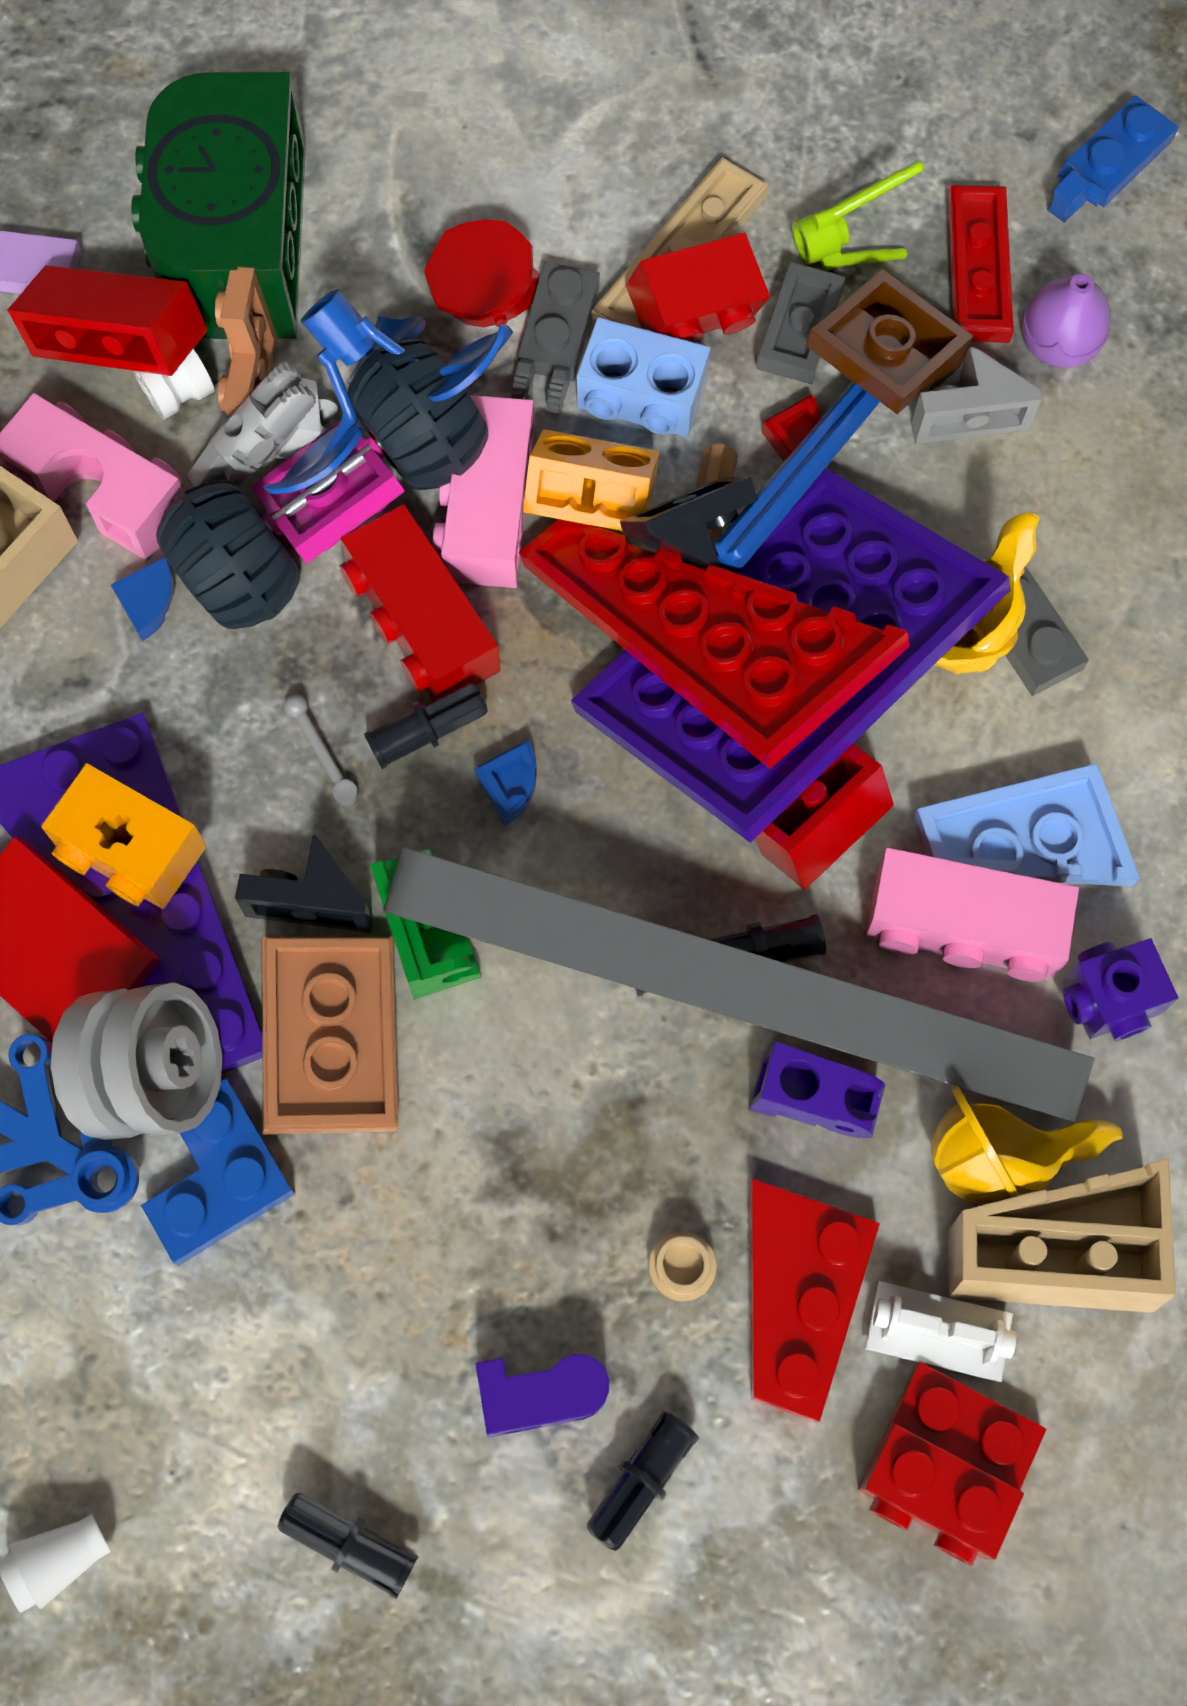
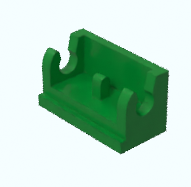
M432 849L419 851L435 856ZM399 857L385 862L378 861L370 864L383 907ZM385 911L414 1000L481 978L468 937Z

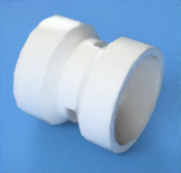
M194 349L172 376L133 371L142 391L162 420L179 412L181 403L190 398L201 400L215 392L213 383Z

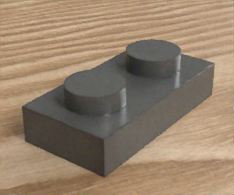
M790 262L758 356L757 370L812 385L821 357L808 348L806 343L811 329L838 307L844 288L845 276Z
M1025 566L1024 573L1020 577L1026 605L1024 620L1018 628L1016 644L1005 656L1031 696H1034L1083 671L1089 659Z

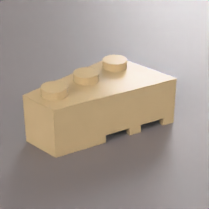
M1169 1158L1150 1162L1145 1167L1108 1176L1107 1173L1088 1178L1083 1183L1048 1192L1045 1189L966 1209L960 1213L948 1230V1298L1154 1313L1176 1296Z

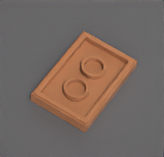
M262 936L263 1135L396 1132L398 1129L393 936Z

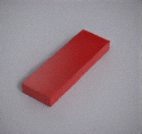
M950 185L947 195L952 320L973 335L971 342L1010 343L1014 332L1007 189L1004 186Z

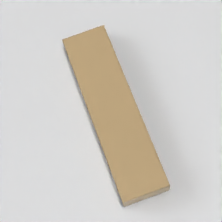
M722 157L591 311V323L595 325L599 317L642 329L625 286L640 261L734 236L767 197L768 184Z

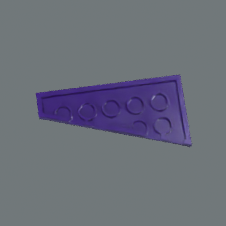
M142 712L1 764L0 824L12 839L18 837L27 840L161 959L140 987L174 982L191 988L207 1005L218 1029L222 1052L221 1074L262 1059V1029L199 859L164 910L146 899L139 906H135L116 895L105 885L110 878L91 867L85 875L80 874L54 857L52 852L56 846L41 828L86 763L183 818L144 713ZM116 838L113 844L119 842L127 846L131 839L123 842Z

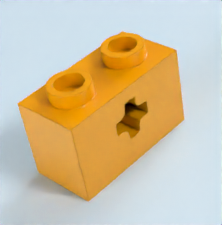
M87 763L41 826L56 846L52 855L63 864L83 875L91 867L110 878L105 885L127 902L139 906L146 899L163 910L207 847L194 824ZM116 838L123 842L131 839L127 846L119 842L113 844Z

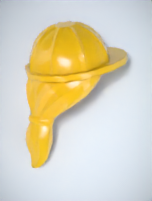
M1021 513L1008 520L1001 528L995 552L990 558L982 560L1009 576L1010 592L938 660L934 666L952 672L955 675L981 673L989 670L1000 657L1008 654L1014 647L1018 639V628L1024 620L1026 610L1020 577L1024 573L1025 566L1037 550L1036 528L1040 520V516L1037 513Z
M956 1085L951 1088V1091L958 1103L949 1109L938 1122L933 1135L931 1153L932 1160L940 1176L953 1194L970 1203L986 1205L1020 1196L1019 1193H1030L1047 1188L1052 1178L1059 1172L1061 1166L1065 1167L1072 1161H1087L1097 1158L1111 1143L1122 1140L1123 1134L1121 1128L1116 1124L1100 1119L1081 1120L1058 1131H1042L999 1105L982 1102L969 1104L959 1086Z

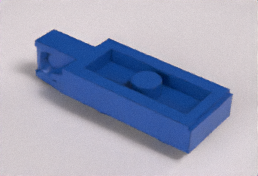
M1135 95L1065 161L1057 176L1061 182L1054 189L1053 193L1055 195L1047 210L1065 223L1087 201L1094 206L1101 205L1104 208L1171 144L1179 126Z

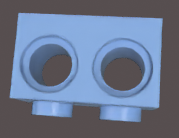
M598 317L577 374V408L587 410L595 417L612 420L617 418L643 425L646 429L656 434H676L688 438L707 383L711 347ZM618 373L623 376L612 378L605 376V374ZM674 388L679 391L674 393H667L661 391L660 389Z

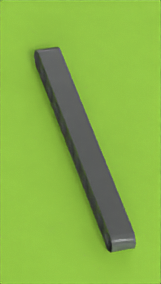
M402 847L383 909L400 917L954 1086L958 1085L967 1090L1074 1122L1077 1120L1095 1059L1091 1056L406 847Z

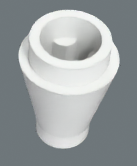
M90 1514L80 1521L9 1544L11 1552L0 1557V1576L20 1613L36 1604L41 1610L98 1559L109 1554L111 1550L93 1514Z

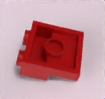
M918 1362L915 1364L858 1491L873 1498L869 1511L883 1520L908 1531L913 1520L937 1533L938 1535L933 1546L951 1557L970 1566H973L977 1555L983 1559L996 1560L1024 1496V1492L1020 1491L1047 1428L930 1366Z

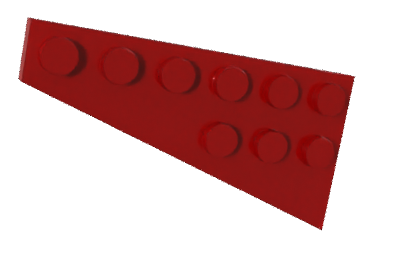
M558 519L519 551L526 569L769 769L910 647L909 635L906 630L888 624L884 630L856 621L855 613L835 606H833L830 612L797 601L796 593L710 564L706 570L682 562L681 556L678 553L659 548L657 553L628 544L624 535L593 525Z

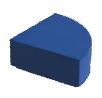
M164 557L111 584L115 595L141 640L144 641L153 635L164 623L163 617L167 613L175 593L174 577L166 558Z
M529 739L474 768L475 777L504 826L513 822L524 812L535 791L537 781L536 759Z

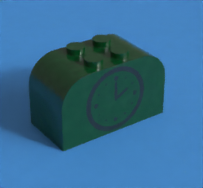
M205 72L182 77L166 86L152 102L147 115L145 146L136 147V173L142 185L141 195L132 196L131 214L134 229L136 232H140L144 244L146 264L148 267H152L155 278L187 282L208 329L202 338L228 339L224 328L218 327L216 323V297L220 290L226 291L230 270L246 267L254 268L278 339H297L306 147L290 72Z

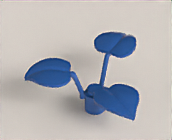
M339 289L329 292L305 313L301 322L323 347V350L316 357L327 370L341 405L343 417L338 427L323 435L309 447L280 482L263 486L268 493H291L309 487L329 475L346 459L360 440L364 430L359 425H356L358 417L336 361L341 359L346 366H350L358 361L347 380V383L350 385L358 367L374 350L383 347L392 354L405 352V349L395 341L416 339L426 325V321L421 316L405 319H391L378 316L374 326L367 316L363 318ZM500 324L498 332L482 337L457 352L448 364L439 371L444 377L449 375L448 379L437 390L427 395L432 402L448 399L464 390L479 378L492 363L498 351L508 341L513 333L512 329L508 325ZM411 359L409 361V364L418 361L419 359Z

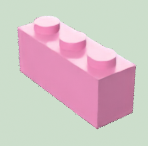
M470 395L486 422L489 436L477 461L461 476L452 474L451 483L440 487V505L448 507L446 523H435L433 548L458 584L517 588L520 566L519 551L522 548L525 512H523L529 457L533 450L535 434L533 400Z
M886 847L877 867L864 939L879 941L880 948L895 954L913 955L918 950L941 954L946 963L957 967L979 968L983 963L1007 968V974L1013 978L1040 982L1046 980L1047 977L1054 978L1069 960L1079 887Z

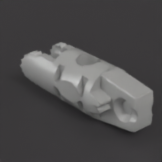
M285 361L275 367L212 436L211 441L187 475L194 487L202 483L220 480L230 481L238 486L259 469L302 421L306 414L310 412L311 408L314 407L316 397L307 386L303 387L302 384H299L302 381L301 375L291 362L287 363Z

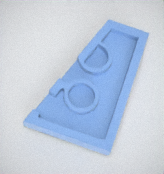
M1098 764L918 808L914 815L926 856L1051 882L1134 887L1140 880Z

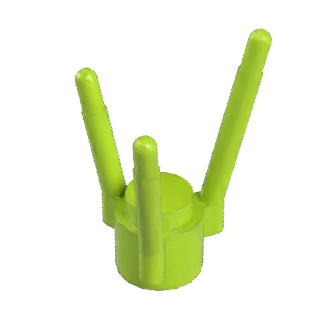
M917 161L858 191L828 209L793 221V239L802 261L806 265L820 261L823 271L829 272L841 266L905 259L908 255L905 248L841 253V246L848 244L850 241L848 226L843 216L921 173L924 170V164L921 161Z

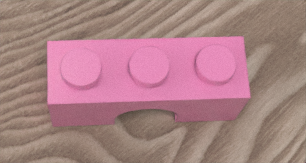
M35 393L30 396L0 432L1 467L53 502L57 500L68 486L77 481L85 479L101 481L96 492L86 503L99 532L146 561L159 548L156 539L157 527L165 510L178 495L183 493L180 484L182 479L169 464L158 458H153L151 461L146 460L136 454L130 444L117 433L108 429L101 433L87 425L84 418L68 404L58 401L56 405H53Z

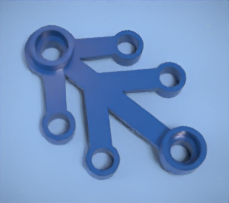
M25 1034L15 1039L8 1053L11 1066L19 1073L27 1115L0 1100V1133L13 1140V1142L0 1145V1174L48 1161L69 1175L34 1187L18 1184L2 1187L0 1189V1222L6 1225H25L31 1222L38 1212L76 1201L85 1209L96 1213L118 1211L132 1200L139 1184L137 1164L127 1151L112 1146L111 1139L103 1140L86 1136L80 1131L82 1149L62 1137L48 1072L51 1068L52 1043L44 1037L33 1034ZM36 1043L41 1050V1056L34 1066L28 1067L24 1063L23 1054L29 1045ZM109 1166L116 1173V1183L111 1190L104 1192L100 1189L97 1179L100 1171ZM18 1192L24 1197L25 1208L19 1216L13 1217L8 1211L7 1204L9 1198Z

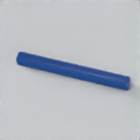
M853 381L849 384L756 494L758 501L748 504L715 542L716 555L720 565L725 564L732 571L744 567L880 401Z

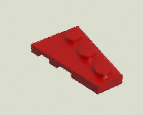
M752 1178L750 1181V1269L752 1278L751 1400L818 1423L822 1417L880 1223Z

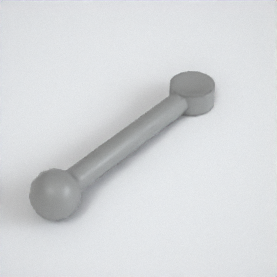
M290 695L284 702V711L289 717L296 718L334 785L332 793L335 801L341 806L353 805L358 799L356 785L353 781L344 779L306 713L308 710L307 700L301 695Z

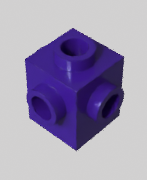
M1152 938L1120 949L1116 948L1114 941L1091 947L1077 956L1079 963L1063 980L1066 985L1063 989L1066 1009L1076 1024H1083L1089 1040L1107 1033H1111L1114 1041L1124 1040L1140 1034L1152 1027L1149 1021L1150 1018L1161 1015L1179 999Z

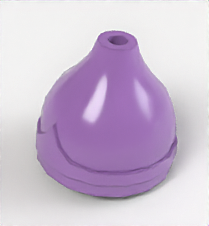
M1086 274L1058 277L1043 285L1030 300L1023 312L1021 333L1025 346L1036 358L1051 366L1070 368L1084 365L1092 360L1100 352L1109 335L1111 310L1106 295L1093 282L1091 277Z

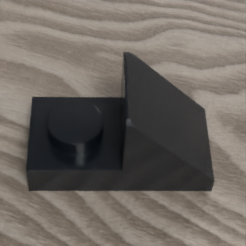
M722 477L619 522L623 533L656 550L663 548L678 553L684 563L701 569H707L709 564L720 568L708 529L732 523L738 516L737 509L758 501L751 477Z
M316 835L312 836L304 881H298L296 875L278 869H263L260 871L259 876L239 874L235 899L245 917L371 933L373 920L366 901Z

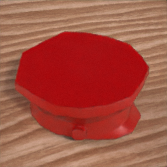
M482 219L469 221L446 230L424 269L429 292L438 310L452 314L454 318L466 325L482 328L494 325L500 327V324L506 325L509 320L516 318L529 309L533 303L540 274L533 268V246L516 228L508 222L501 220Z

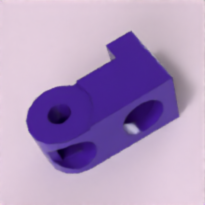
M775 1041L763 1055L749 1110L772 1117L780 1115L812 1126L817 1124L846 1136L872 1138L885 1083L863 1071Z
M572 1354L565 1357L553 1369L506 1377L503 1358L475 1363L488 1438L587 1419L594 1416L603 1407L609 1394V1378L605 1368L597 1359L586 1354Z

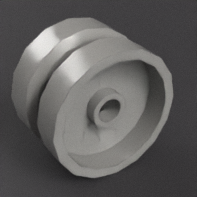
M174 982L147 985L131 990L123 988L99 991L79 996L63 1012L53 1036L51 1071L55 1094L67 1119L84 1135L103 1140L131 1138L142 1133L152 1136L179 1134L198 1127L211 1112L221 1086L222 1052L219 1034L207 1005L191 988Z

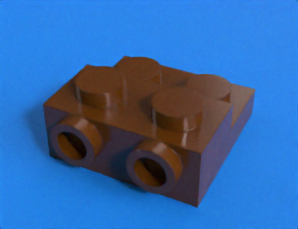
M881 269L811 329L806 346L898 415L920 395V392H929L939 387L960 368L973 335L885 270Z

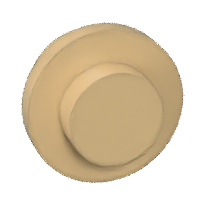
M675 1232L665 1236L655 1245L650 1255L648 1267L650 1279L654 1287L663 1296L674 1301L686 1302L695 1300L708 1291L715 1279L717 1264L713 1250L704 1239L689 1232Z

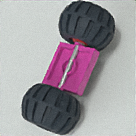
M420 339L395 341L405 349V352L392 354L383 347H380L365 359L352 378L348 387V394L359 421L370 436L366 439L361 436L346 459L334 471L317 483L299 491L284 494H271L265 490L263 486L280 482L309 447L323 435L338 427L341 422L340 420L318 436L315 441L310 442L252 485L250 488L267 510L263 514L266 521L236 484L225 480L206 482L188 489L178 495L165 510L156 531L157 543L187 589L222 627L239 629L252 627L263 621L271 620L292 599L300 581V570L273 530L278 536L284 533L301 558L308 564L318 555L335 546L340 538L350 533L371 516L381 512L387 504L405 492L394 474L381 460L384 457L387 458L403 480L417 490L436 489L451 483L452 474L461 476L480 457L488 440V427L466 389L439 402H432L427 396L437 390L449 377V375L444 377L440 374L439 371L447 364L428 343ZM411 359H419L418 361L409 364V361Z

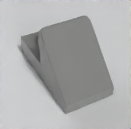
M969 347L960 372L961 388L953 385L936 387L929 392H920L911 422L915 444L1029 431L1042 401V396L1038 387L979 349Z

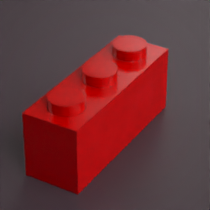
M48 265L42 268L7 309L32 357L172 376L208 331L186 281Z
M404 504L340 538L346 562L339 565L345 582L355 597L365 594L371 602L374 610L369 612V615L377 632L387 645L396 641L405 655V658L400 660L403 671L418 693L427 689L433 700L468 682H473L477 685L501 671L497 643Z

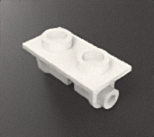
M878 1281L865 1349L1002 1382L1005 1359L1013 1357L1017 1333L1010 1330L1013 1313Z

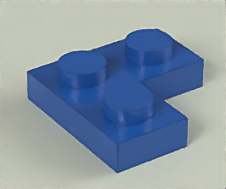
M227 1079L221 1081L213 1108L201 1124L196 1128L180 1133L200 1170L141 1205L170 1259L177 1266H180L295 1195Z

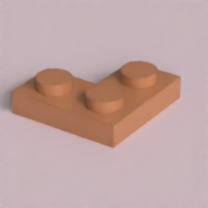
M238 267L237 270H230L226 291L220 290L215 302L216 323L218 327L225 330L229 341L228 347L231 358L228 376L223 375L218 385V405L221 411L226 412L228 418L272 371L278 336L254 268Z

